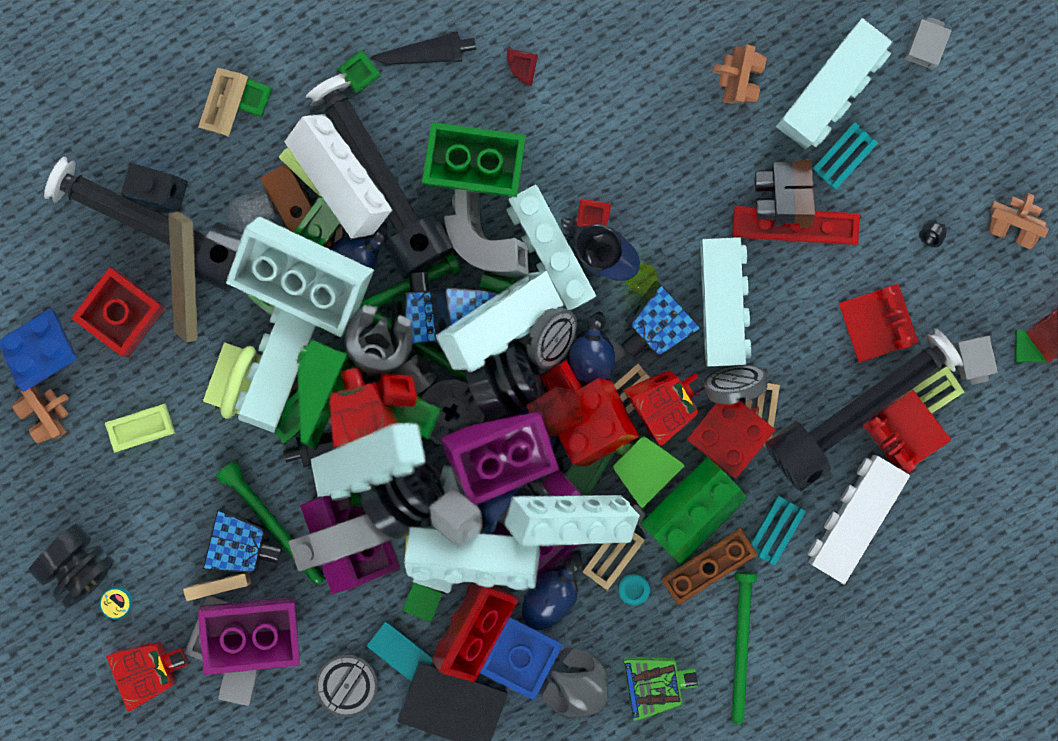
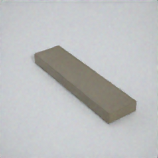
M180 212L168 213L174 333L186 342L197 341L193 221Z

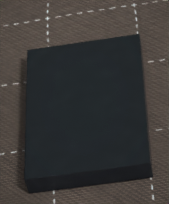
M419 661L397 721L451 741H491L508 692L479 681L472 682L443 674L435 666Z

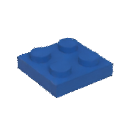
M51 308L0 339V348L17 386L23 392L77 359L57 314Z
M510 616L480 673L535 700L563 643Z

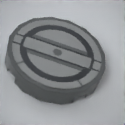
M563 307L546 310L531 328L529 337L533 339L531 346L527 344V354L529 360L541 368L550 369L558 365L566 357L570 346L575 340L577 332L576 317L571 311Z
M754 365L728 366L711 373L704 380V390L707 398L719 404L738 403L737 398L745 397L746 401L753 400L767 389L766 372Z
M340 654L330 658L320 668L316 678V694L320 704L328 712L340 717H354L365 712L373 704L378 692V678L374 667L365 658L355 654Z

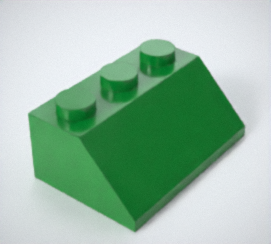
M431 122L422 184L517 197L526 135Z
M707 457L640 524L682 565L748 498L730 477Z

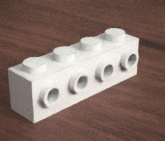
M325 114L303 116L284 141L291 150L350 238L373 235L391 213V207Z
M872 455L870 459L865 458L857 470L856 474L860 475L854 487L849 485L841 496L840 501L843 502L840 510L838 513L832 512L824 525V528L827 529L825 535L821 540L816 539L808 551V555L811 557L808 563L844 585L910 477L904 471L876 455Z

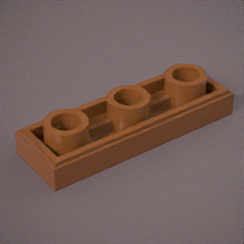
M284 164L261 177L260 180L288 230L294 232L313 205L296 174ZM298 206L302 209V215L299 218L294 214V210ZM332 239L325 245L326 248L329 249L334 244Z
M739 527L663 576L661 580L676 603L680 605L754 558L758 553L741 527ZM711 562L714 564L715 569L709 572L704 569L703 565Z

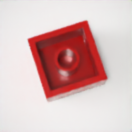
M109 267L71 319L122 357H130L166 309V306L120 271Z
M598 378L546 409L572 465L587 467L639 437L612 381Z

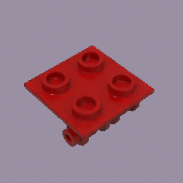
M899 284L839 303L858 363L918 343Z
M914 390L863 424V427L890 462L907 474L917 467L916 464L952 440Z
M738 400V403L735 404L716 403L687 440L737 479L776 429Z

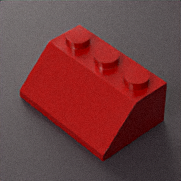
M476 582L471 583L466 590V597L459 610L451 618V624L445 636L436 646L432 662L438 671L446 675L475 682L519 598L496 584L491 587H484Z

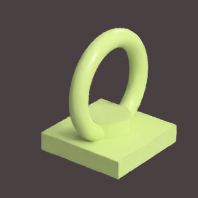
M224 342L203 402L220 407L221 415L226 419L232 418L236 413L239 414L240 410L235 409L241 391L248 392L252 382L247 380L248 373L253 362L259 364L262 355L257 354L252 346L242 349Z

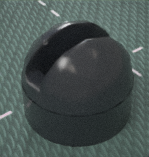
M935 219L929 220L924 224L919 232L921 241L930 247H940L947 235L945 224L941 225Z

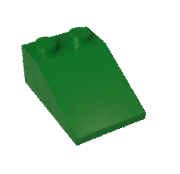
M311 340L308 347L305 345L302 347L297 358V363L300 364L298 368L301 442L316 450L331 416L330 394L342 391L344 382L341 372L352 369L353 363L346 354Z

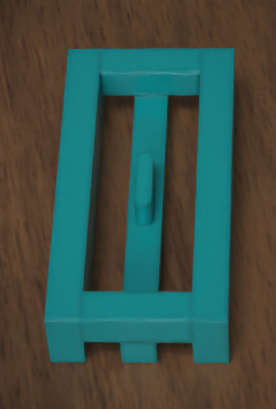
M854 122L812 170L831 188L836 190L878 142L870 138L869 134L860 129L859 125ZM853 133H856L858 135L857 139L825 173L821 168ZM863 141L866 142L868 145L834 181L831 176Z
M778 495L751 541V544L758 553L757 556L775 566L806 511ZM781 505L785 506V510L762 550H759L757 546ZM794 511L796 515L771 557L768 555V552L790 513Z

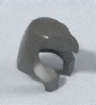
M363 306L352 317L344 335V349L355 367L360 368L361 373L366 376L377 377L381 374L393 372L402 367L409 358L413 345L411 320L399 315L394 328L397 338V349L395 352L388 333L386 317H382L372 330L359 338L363 329L372 324L377 309L376 307Z
M565 648L557 658L568 667L579 666L589 670V672L560 673L552 671L551 675L559 684L565 701L560 696L557 685L547 677L540 689L542 697L552 710L563 717L575 719L596 714L606 705L608 699V676L606 669L598 659L589 653Z

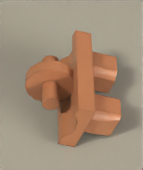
M748 44L744 47L736 46L733 48L732 55L725 54L723 65H713L712 72L720 75L719 86L725 87L722 102L730 104L757 102L760 93L759 85L748 83L750 72L755 74L763 72L767 58L755 52V46Z
M1027 193L1023 200L1012 196L1009 205L1018 208V210L993 201L990 208L992 217L988 227L989 232L1005 238L1010 225L1017 226L1021 229L1015 241L1028 249L1033 248L1040 236L1045 238L1049 228L1046 227L1045 221L1028 215L1030 213L1038 217L1042 208L1033 205L1034 195Z
M36 386L29 388L25 392L21 391L23 396L12 405V408L20 419H25L32 413H36L41 422L30 428L29 433L37 444L51 438H60L67 433L53 413L55 411L61 420L69 415L63 407L69 401L66 394L57 398L52 389L47 390L43 393L49 402L47 404Z

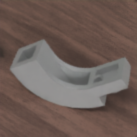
M455 189L452 205L456 215L444 216L448 238L456 252L471 265L491 274L503 277L527 276V244L516 238L496 241L489 240L481 228L479 192Z
M365 514L288 541L299 572L357 553L394 538L381 532L371 522L368 515Z

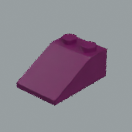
M539 412L471 425L441 438L459 492L474 505L559 470L542 416Z

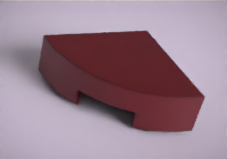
M507 48V62L512 74L520 82L532 86L538 54Z

